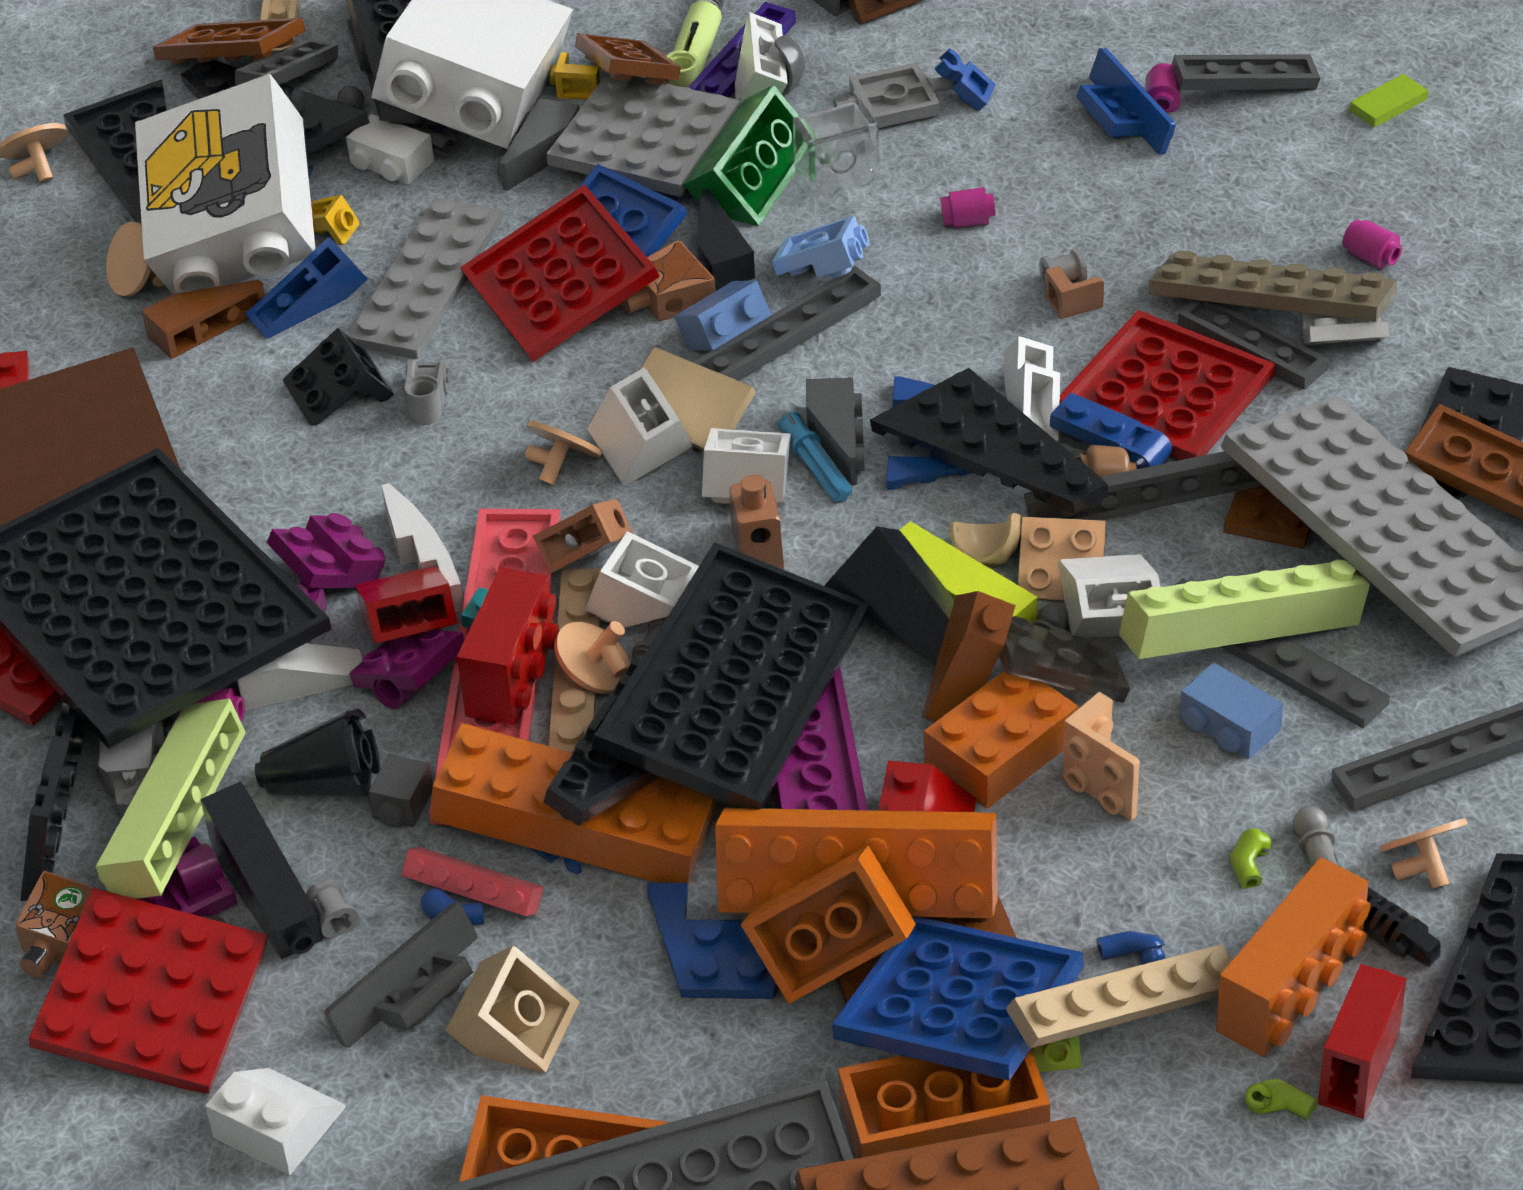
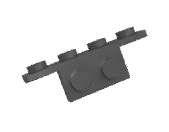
M451 903L325 1009L324 1014L340 1044L350 1048L380 1021L407 1029L420 1023L426 1018L431 1008L443 998L454 994L459 989L460 983L473 973L467 959L458 956L477 939V934L461 904Z

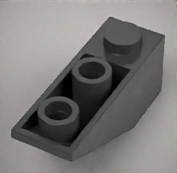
M540 98L537 100L531 112L526 113L524 123L519 132L514 135L506 154L501 155L498 161L497 172L498 176L502 177L503 190L512 189L549 166L547 163V152L580 110L579 105Z
M853 377L806 379L807 427L810 431H814L820 436L821 446L850 485H857V471H865L864 447H856V444H864L863 420H855V417H863L862 393H854Z

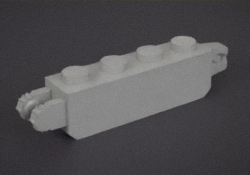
M159 721L109 749L100 740L98 767L104 779L105 793L112 798H116L119 816H124L157 756L159 748H161L167 737L165 722Z

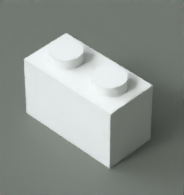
M374 114L368 116L369 124L355 129L346 137L350 163L359 170L365 171L368 169L379 173L389 181L398 180L410 184L434 162L430 134L402 124L380 121L379 116Z

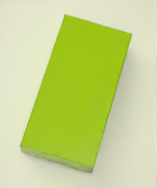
M1401 74L1350 101L1349 111L1375 128L1427 100L1429 90L1405 74Z

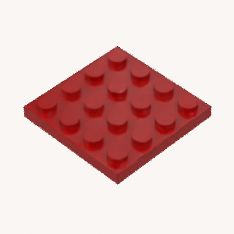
M585 184L460 267L469 283L532 362L660 277L651 261Z
M1137 310L1060 394L1059 405L1070 393H1073L1138 420L1141 424L1162 432L1171 442V457L1184 460L1204 456L1210 451L1274 377L1275 363Z
M93 888L30 1033L29 1047L185 1090L209 1094L267 947L268 934Z

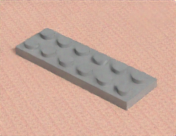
M434 197L347 335L364 349L419 359L467 280L460 267L484 252L504 219L503 210Z

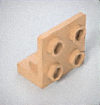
M1022 517L1018 586L1037 596L1038 600L1065 601L1058 567L1059 559L1104 557L1106 521Z
M1098 692L1065 720L1063 778L1074 791L1080 793L1085 791L1099 800L1101 806L1110 814L1116 815L1119 813L1132 821L1137 816L1140 761L1111 742L1113 700Z

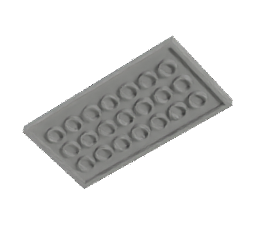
M1336 395L1225 435L1221 445L1225 452L1454 657L1523 627V555L1512 549L1495 534L1491 527L1482 523L1466 509L1462 502L1445 491L1436 483L1432 476L1426 474L1417 465L1409 461L1403 451L1392 445L1374 426L1368 424L1350 408L1348 403L1339 399Z

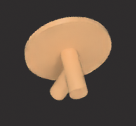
M59 123L37 125L19 131L0 142L1 158L18 159L30 155V157L9 166L12 177L16 179L36 171L40 183L52 180L53 175L44 151L64 141L68 136L67 128Z
M130 221L122 225L115 233L109 246L106 260L107 279L112 290L120 296L130 297L138 293L148 277L155 287L164 285L144 261L142 223Z
M531 420L527 422L526 428L553 442L551 450L530 445L525 451L527 460L544 465L539 480L554 485L568 449L596 458L601 456L602 450L579 437L540 422Z
M617 621L611 622L605 630L587 622L566 624L557 633L554 640V651L560 666L574 682L583 688L599 694H611L621 676L628 671V666L630 665L625 650L618 642L625 633V628Z
M1466 818L1385 843L1378 847L1380 853L1416 842L1420 855L1392 863L1394 875L1398 881L1426 872L1431 888L1434 889L1449 884L1433 836L1468 825Z

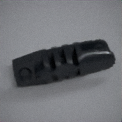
M1368 887L1367 902L1371 906L1368 916L1364 921L1363 931L1378 943L1389 947L1395 954L1403 958L1408 954L1418 962L1430 967L1440 957V941L1428 933L1429 927Z

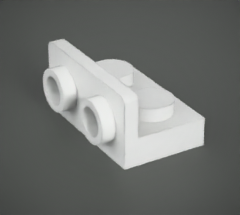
M1301 313L1304 345L1375 341L1390 337L1389 321H1381V316L1377 322Z

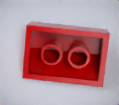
M888 760L878 811L975 812L976 798L935 766Z

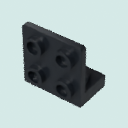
M339 328L324 339L319 346L283 379L284 384L306 420L313 426L325 420L356 390L365 398L372 395L380 403L389 400L394 395L366 349Z

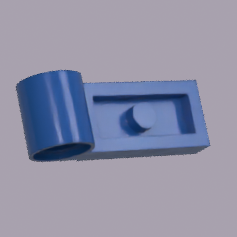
M1070 393L1050 414V427L1091 445L1122 447L1127 451L1130 462L1136 463L1137 469L1164 464L1172 454L1171 442L1162 432L1073 393Z

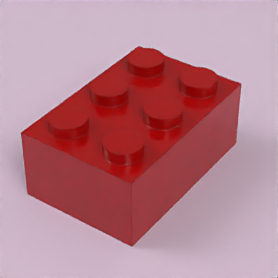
M499 567L457 655L465 717L514 726L521 710L528 708L535 679H541L545 669V657L549 649H554V640L559 632V626L554 624L553 620L556 598L554 594H550L548 575Z

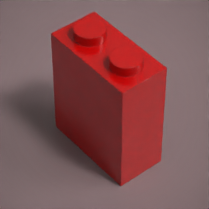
M437 566L355 584L363 623L375 644L458 624L449 582Z
M1360 964L1323 1048L1318 1095L1319 1105L1364 1119L1399 1037L1407 978L1384 969Z

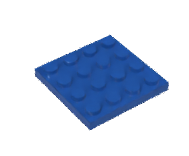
M912 917L916 925L909 937L883 953L832 1023L833 1039L1010 1081L1030 1049L1008 1014L1006 1007L1016 997L1074 983L1084 968L1083 952L923 917Z

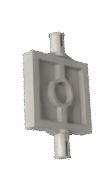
M917 62L849 77V89L853 96L834 99V109L837 115L854 110L859 111L864 115L871 130L940 115V103L935 93L951 90L954 82L943 77L929 78V76L922 72Z

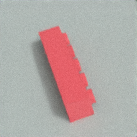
M422 847L408 849L401 875L523 916L534 915L537 912L544 888L543 886Z

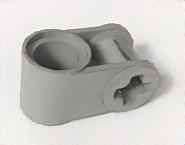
M414 359L407 360L404 390L408 418L412 423L423 426L431 425L442 417L445 396L448 394L450 382L448 359H441L439 363H416Z

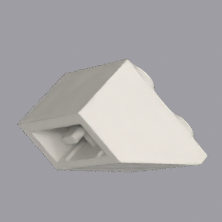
M645 367L610 387L587 429L599 449L602 450V454L622 485L636 481L693 447L680 419Z
M1141 554L1059 559L1058 562L1072 640L1119 636L1128 592L1145 590L1150 587H1160L1157 572Z

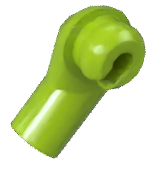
M1258 828L1243 831L1229 855V861L1242 889L1260 886L1262 883L1261 875L1254 860L1257 856H1264L1266 854L1265 849L1271 848V838L1267 833L1261 832Z
M1278 1078L1252 1084L1245 1092V1103L1254 1113L1267 1114L1287 1109L1305 1120H1308L1315 1111L1319 1101L1312 1095Z

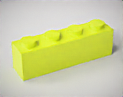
M911 521L899 529L954 599L956 595L980 591L1016 605L1003 651H1006L1027 633L1029 624L1037 618V596Z

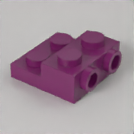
M331 513L328 516L310 515L305 529L301 527L272 529L267 540V544L308 588H355V584L377 580L386 561L383 550L380 547H373V543L364 538L361 527L359 525H352L349 518L338 513Z

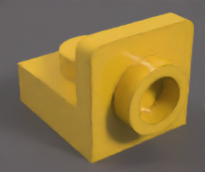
M561 52L557 65H552L550 70L551 86H556L557 98L587 100L600 84L599 66L570 64L569 53Z
M342 194L311 201L314 232L322 234L328 231L336 244L344 245L360 222Z

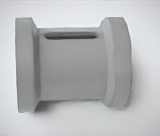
M1078 248L1070 250V254L1055 258H1050L1049 256L1040 258L1039 268L1044 283L1046 270L1057 266L1062 268L1070 281L1077 280L1081 282L1087 280L1086 261L1083 253Z
M325 879L313 884L307 890L306 895L320 920V930L325 937L333 939L356 927L359 915L354 906L347 904L343 899L342 887L339 882L334 879Z

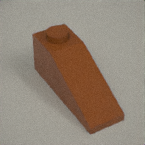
M258 279L173 294L142 310L147 337L169 358L173 359L248 320L249 318L245 313L265 296L263 283Z
M980 591L956 595L921 718L935 723L986 684L1004 648L1016 605Z

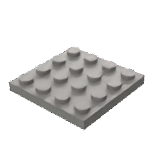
M607 73L547 152V163L549 166L589 175L596 165L600 164L651 190L681 197L687 189L683 184L737 111L741 102L740 100L723 95L706 93L688 87L667 83L666 85L645 82V78L632 76L631 81L616 80L610 78V73Z

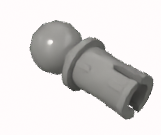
M1313 806L1301 808L1294 816L1293 829L1297 836L1301 838L1299 840V847L1304 854H1307L1311 867L1320 857L1341 867L1333 848L1335 837L1332 831L1328 830L1326 814L1323 810Z

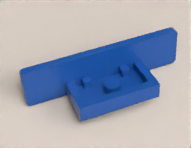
M1099 48L1089 75L1090 80L1095 85H1080L1076 98L1087 109V112L1099 122L1108 135L1115 138L1142 136L1157 154H1165L1174 135L1176 123L1107 48Z

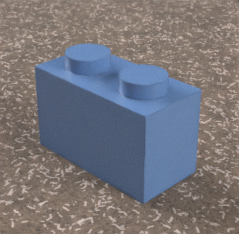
M757 280L732 281L676 314L674 318L687 347L692 351L715 350L771 316V312Z
M1214 662L1181 690L1180 718L1183 719L1184 723L1191 730L1206 733L1216 739L1220 746L1230 753L1237 752L1250 759L1281 731L1283 703Z

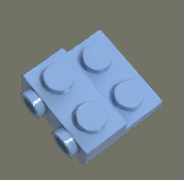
M852 215L786 237L771 263L777 276L789 272L790 276L799 275L809 270L812 264L817 278L830 275V278H837L850 272L855 261L863 259L862 249L869 246V238L864 226H858L855 216Z

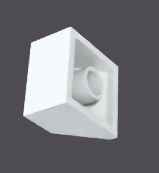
M711 428L704 448L702 497H711V500L716 503L729 504V487L733 484L741 483L744 477L755 474L771 481L775 501L783 502L791 434Z
M627 531L601 569L585 610L598 616L604 622L611 623L617 621L624 628L667 617L699 566Z
M270 1068L233 1072L205 1107L213 1138L291 1175L345 1109V1104Z

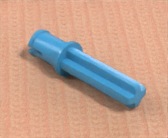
M789 412V416L795 422L794 424L784 414L778 421V428L782 433L791 434L790 444L792 445L791 451L797 458L801 457L832 502L846 501L847 497L852 494V487L821 446L820 436L816 432L810 431L798 412Z

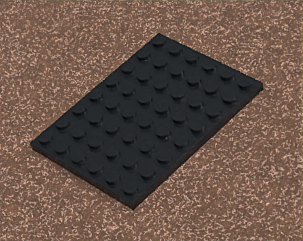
M159 448L0 526V629L108 749L332 630L329 616Z

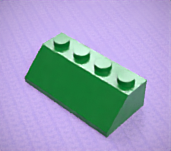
M772 85L742 102L683 185L699 204L701 190L708 188L731 220L759 226L818 139L779 90Z

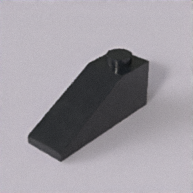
M707 188L701 190L697 260L715 278L717 291L732 281L755 279L754 251Z

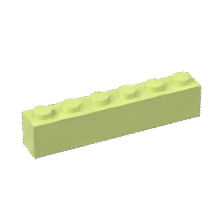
M1334 560L1329 563L1299 565L1295 568L1274 571L1265 570L1254 574L1225 576L1220 579L1199 582L1190 581L1185 584L1150 587L1145 590L1131 591L1127 595L1119 636L1138 659L1355 626L1360 624L1370 582L1347 560Z
M230 698L191 704L181 710L95 866L99 880L105 885L108 892L134 899L162 895L204 814L200 799L215 793L246 734Z

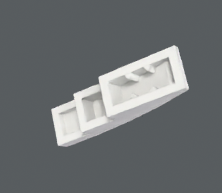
M391 484L381 485L385 511L400 565L417 562L418 569L437 566L449 582L455 612L462 611L464 601L461 582L452 559L436 531L419 510Z

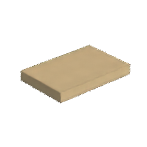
M656 347L653 348L642 368L645 367L680 419L693 448L703 452L710 429L734 430L756 394L754 388L748 384Z

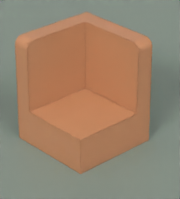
M1057 266L1046 270L1045 297L1061 319L1102 308L1104 302V282L1100 277H1095L1072 284L1062 268Z

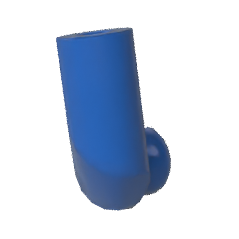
M431 888L423 894L420 905L423 912L432 920L451 903L456 902L443 890ZM482 902L462 904L472 926L484 924Z
M1129 930L1096 939L1097 948L1102 960L1140 952L1142 964L1165 959V953L1162 950V946L1165 944L1158 935Z

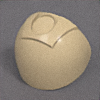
M1010 513L1007 522L995 524L951 522L949 525L951 541L956 549L986 567L1000 566L1010 560V557L1019 546L1022 515Z

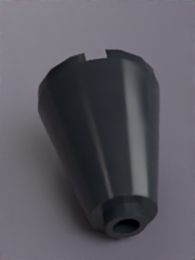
M359 708L348 710L262 752L260 762L255 763V776L258 785L261 788H266L271 795L368 796L372 786V773L378 774L381 766L372 729L364 731L359 721L367 719L365 714Z

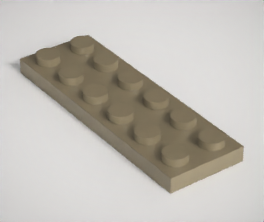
M1192 251L1172 253L1149 279L1150 295L1377 322L1396 295L1397 279L1385 278L1381 273L1370 272L1363 275L1347 274L1344 269L1329 268L1320 271L1309 269L1304 264L1277 266L1271 265L1270 261L1263 259L1251 260L1249 262L1234 261V258L1228 255H1216L1208 258L1197 256Z

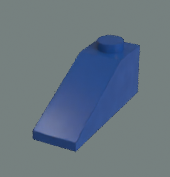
M328 237L249 309L245 315L269 339L344 301L368 278L337 244Z

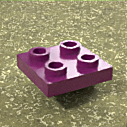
M439 628L385 641L376 650L364 655L362 662L349 673L354 688H372L376 698L386 707L392 709L401 707L458 655L465 640L463 632L443 631V629Z
M196 836L190 839L162 895L138 898L141 901L201 917L213 916L237 904L235 891L225 879L214 851L208 843L201 844Z

